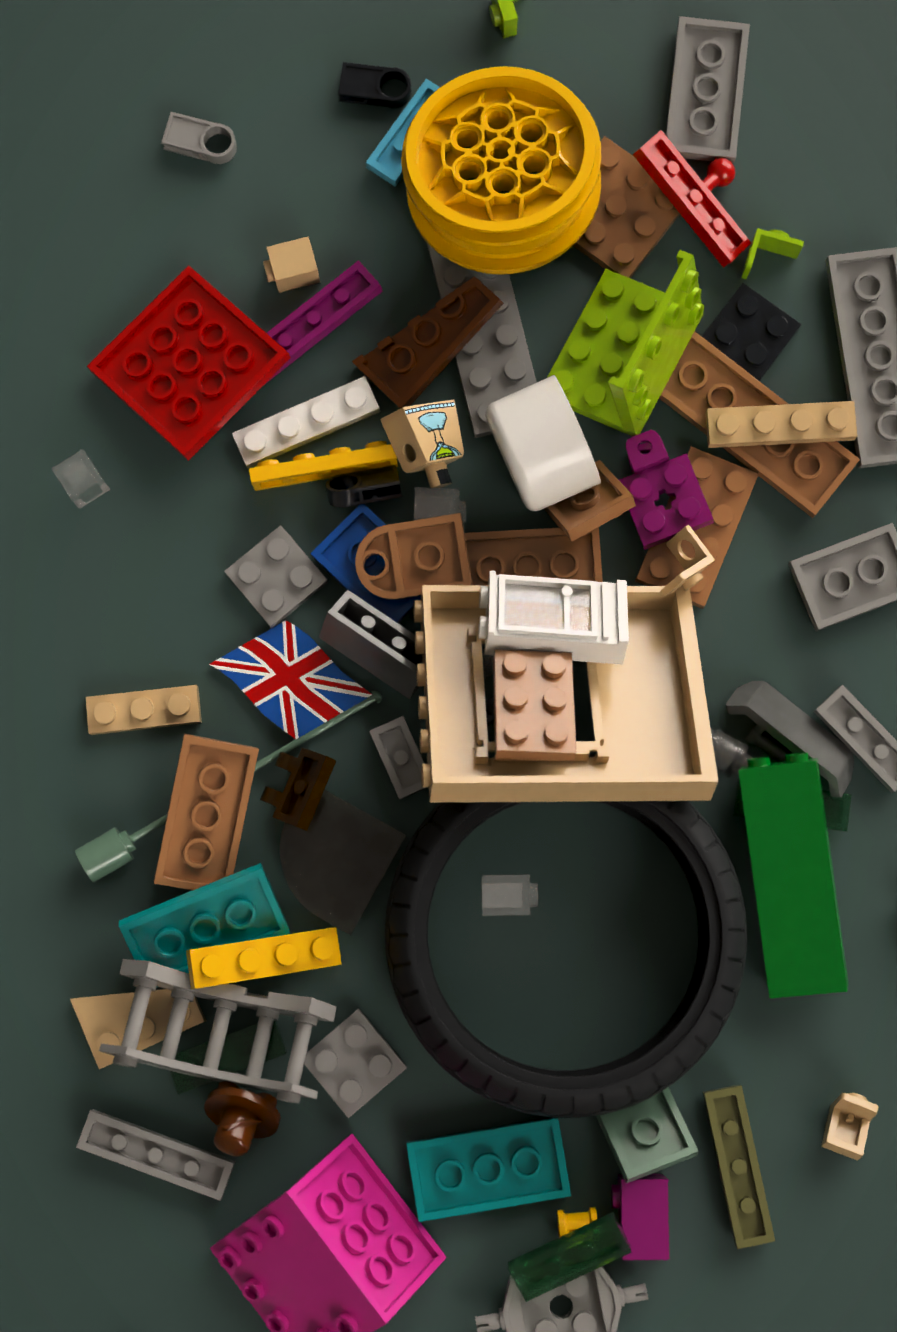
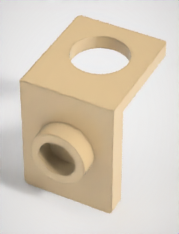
M689 525L685 526L666 543L685 571L676 576L660 591L664 596H667L681 586L685 591L689 590L704 578L701 572L715 561ZM682 540H687L693 545L695 549L694 558H689L683 553L681 548Z

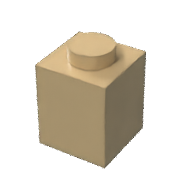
M309 236L267 247L270 260L263 261L268 282L276 281L279 293L320 283Z

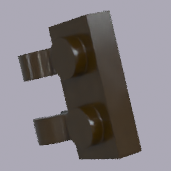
M305 748L301 749L298 758L280 752L274 766L287 770V772L291 773L283 793L265 786L260 800L276 807L273 818L307 831L336 760Z

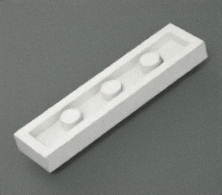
M364 376L233 432L232 435L246 467L249 469L256 466L258 462L275 458L380 412V408Z

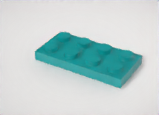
M261 863L119 920L120 931L134 960L151 961L185 973H189L186 950L275 937L290 933L287 921Z
M551 1117L408 1141L406 1143L419 1222L571 1196L558 1118Z

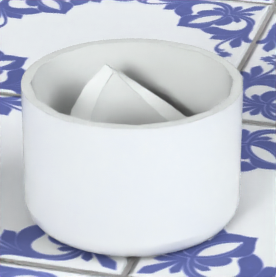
M555 375L488 405L485 413L486 419L518 493L527 509L530 511H540L601 484L596 464L584 434Z

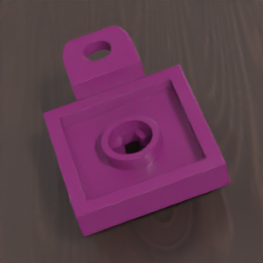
M648 430L627 439L626 450L633 474L619 479V481L633 495L636 506L629 509L644 550L671 540L687 525L695 531L714 523L687 453L669 460L663 441L654 430ZM666 493L668 496L673 495L676 498L671 502V509L665 510L663 505H655V502L660 499L659 495Z

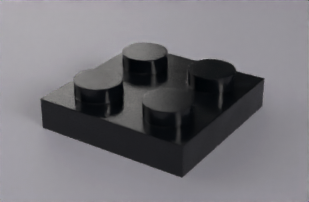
M742 283L702 337L760 381L798 331L801 323Z

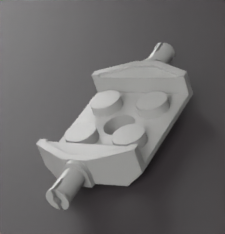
M595 1258L510 1275L503 1306L498 1308L499 1313L475 1316L477 1332H487L502 1328V1331L506 1330V1332H617L621 1310L625 1303L649 1299L645 1283L621 1288L620 1284L616 1285L600 1261ZM558 1295H565L572 1301L570 1311L563 1316H558L550 1310L551 1300Z

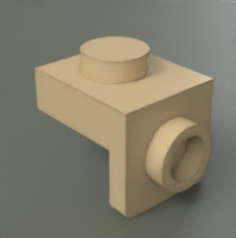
M841 1093L830 1105L821 1147L858 1161L864 1153L870 1120L877 1115L879 1106L868 1102L867 1098L860 1094Z

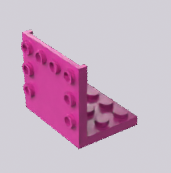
M353 1133L343 1139L286 1192L210 1247L219 1264L227 1271L242 1291L243 1296L251 1303L271 1332H374L388 1323L447 1258Z

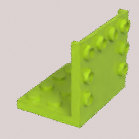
M679 250L676 256L678 270L666 292L605 269L547 378L552 375L556 376L574 412L632 437L641 433L704 315V305L701 301L702 290L699 288V273L696 271L694 255Z

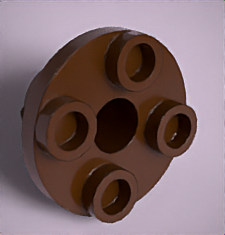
M229 1081L220 1082L217 1089L208 1094L204 1104L206 1115L218 1126L213 1139L215 1146L225 1154L242 1156L249 1151L253 1138H266L274 1135L281 1121L280 1113L276 1108L278 1103L276 1098L268 1093L261 1092L256 1094L240 1089L238 1085Z

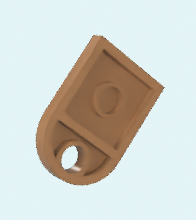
M457 513L389 524L369 532L361 541L355 557L356 572L361 583L374 595L389 600L421 596L422 585H472L462 514ZM372 555H380L385 561L383 572L376 576L369 575L365 569L366 560Z

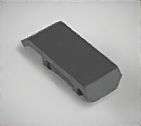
M751 681L737 687L726 702L728 714H745L757 723L747 734L745 740L750 744L754 743L776 762H786L785 755L790 753L765 734L764 731H767L793 753L808 752L809 759L818 758L819 772L821 776L828 780L830 795L832 797H842L853 775L854 757L851 750L767 682Z

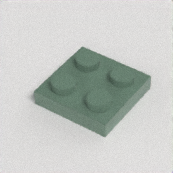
M669 1087L631 1107L603 1115H596L626 1184L693 1158L699 1152Z

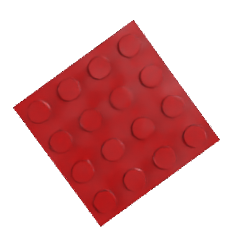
M188 265L87 367L115 395L189 461L291 357L288 351Z

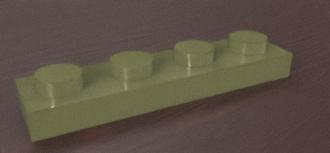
M738 1084L704 1091L702 1094L735 1247L741 1249L775 1242L742 1086Z

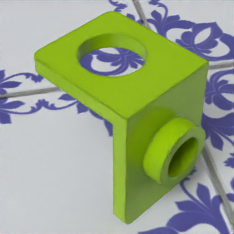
M757 228L751 241L741 278L747 279L757 248L796 259L803 248L804 241L791 238L786 232L772 229L767 231Z

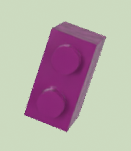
M618 1174V1185H611L612 1209H618V1224H612V1248L619 1249L622 1260H669L668 1179L664 1174H650L626 1184L622 1174Z

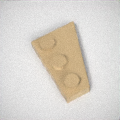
M158 989L151 991L137 1050L141 1051L164 1040L174 998L171 997L172 990ZM135 992L70 999L99 1069L113 1064L114 1056L99 1052L100 1045L121 1046ZM195 996L193 1002H189L182 1032L206 1021Z

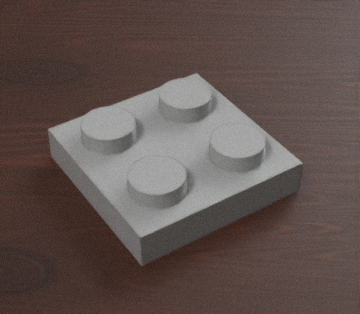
M282 525L277 527L224 571L271 628L278 625L328 583L325 576Z
M360 1008L306 1053L304 1065L348 1118L407 1068V1065Z

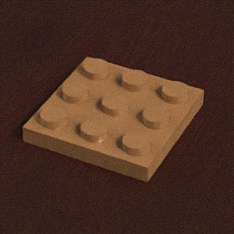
M604 136L600 141L601 195L599 205L588 229L573 246L604 269L631 278L680 213L636 158Z

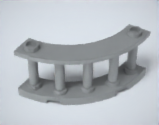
M123 959L119 974L134 979L133 986L136 987L121 1046L101 1044L99 1052L113 1055L114 1064L136 1068L138 1062L217 1082L229 1081L241 1087L277 1093L276 1099L289 1103L299 1104L300 1097L317 1099L318 1091L300 1086L299 1084L312 1026L316 1027L318 1020L334 1022L336 1006L312 997L269 992L268 996L247 992L248 988L229 983L191 989L189 973L151 961ZM157 986L172 990L171 997L174 998L160 1056L137 1050L151 991L156 990ZM194 996L214 1001L213 1007L216 1008L203 1067L175 1060L189 1002H193ZM237 1006L257 1010L256 1016L259 1017L246 1075L218 1070L231 1012H236ZM279 1015L295 1017L294 1022L297 1023L284 1082L261 1078L273 1023L278 1021Z

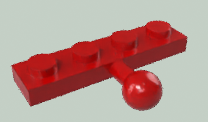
M662 130L632 154L723 268L730 264L751 244V241L711 193L714 188L726 187L734 180L735 167L730 160L725 158L713 160L707 168V176L701 180Z

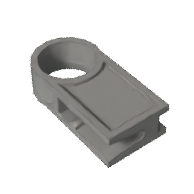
M170 112L161 142L164 144V150L209 161L214 164H224L234 158L237 152V143L233 131L228 126ZM222 134L231 139L229 148L219 154L208 151L206 149L208 139L214 135Z

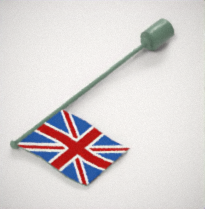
M286 620L209 664V666L219 670L232 680L267 719L295 739L257 761L255 771L276 760L280 752L288 753L375 701L379 704L382 700L380 692L376 690L371 691V693L343 673L309 635ZM167 814L132 835H129L126 830L119 832L114 827L76 849V856L91 881L96 882L134 860L131 853L137 849L134 842L164 825Z

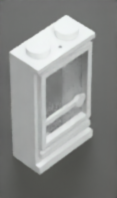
M490 571L488 585L480 586L479 608L486 609V616H480L478 639H485V655H494V650L572 653V661L623 664L629 643L627 580H617L616 583L532 576L496 575V571Z

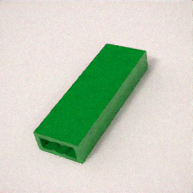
M808 752L785 755L786 762L770 763V757L748 759L747 766L741 767L738 771L769 998L848 992L849 983L818 758L809 759Z

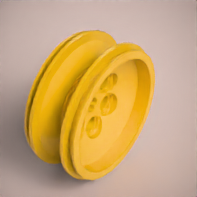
M502 66L483 68L461 75L440 87L424 102L413 118L405 135L401 166L407 189L408 207L413 222L422 237L433 249L448 260L464 268L486 274L502 275L522 273L544 266L570 249L586 232L596 214L601 195V142L597 126L588 109L570 89L543 73L526 68ZM531 172H540L538 174H529ZM501 191H509L508 193H504V194H503V193H499V192H501Z

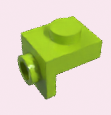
M491 0L492 5H489L493 26H500L503 39L517 35L518 16L513 1L516 0Z

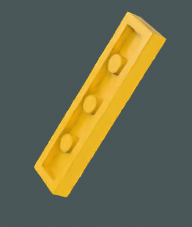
M375 441L366 444L365 449L351 451L349 447H340L330 450L329 455L315 457L312 453H305L294 456L293 461L279 463L275 459L258 462L257 467L249 468V473L254 490L259 491L329 479L340 474L392 465L398 467V462L391 444L387 445L386 441Z
M336 927L186 950L191 989L342 965Z

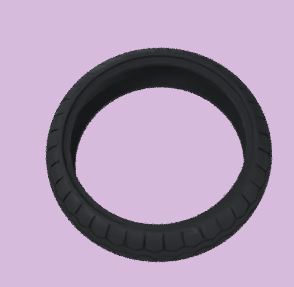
M590 754L589 757L592 758L595 757V755ZM596 801L619 809L637 819L649 828L676 858L691 888L696 906L698 949L693 975L687 991L667 1023L651 1039L626 1056L607 1064L578 1070H550L532 1067L502 1056L487 1047L470 1033L450 1009L440 991L430 960L428 946L430 904L436 884L446 863L461 842L474 829L501 811L524 802H440L430 812L409 841L394 874L386 909L385 949L391 983L400 1008L420 1043L444 1070L478 1095L504 1107L538 1116L578 1118L619 1111L645 1101L675 1083L702 1058L727 1022L739 993L746 962L747 923L743 895L728 853L712 827L689 801Z

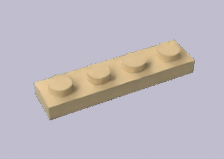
M854 401L707 408L705 412L708 448L852 441L857 438Z

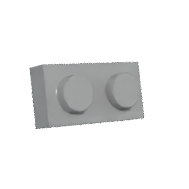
M404 716L369 731L399 800L428 788L422 787L421 768L422 764L425 763Z

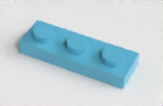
M427 78L366 161V168L394 187L397 186L403 177L401 156L406 132L424 102L440 88Z

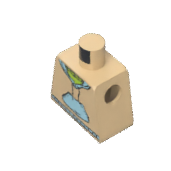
M454 399L402 407L380 419L404 472L408 474L425 470L431 490L452 483L446 465L462 458L464 455Z

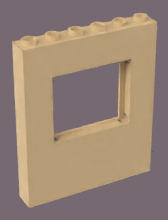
M422 585L421 600H414L413 616L414 623H421V631L415 632V653L422 654L423 663H417V686H424V696L418 697V718L426 720V729H420V753H427L428 764H422L421 782L422 787H429L430 803L711 801L718 784V775L690 589L685 591L681 586L667 596H664L660 590L665 586H627L629 643L623 664L586 662L594 741H576L577 754L575 761L498 759L495 756L488 758V752H495V742H488L481 645L485 644V639H478L480 616H486V609L479 608L481 585ZM505 601L504 625L564 629V606ZM570 606V630L590 631V607ZM590 752H596L595 757L590 758Z

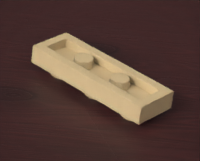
M197 685L86 697L88 733L90 735L202 723L199 688Z

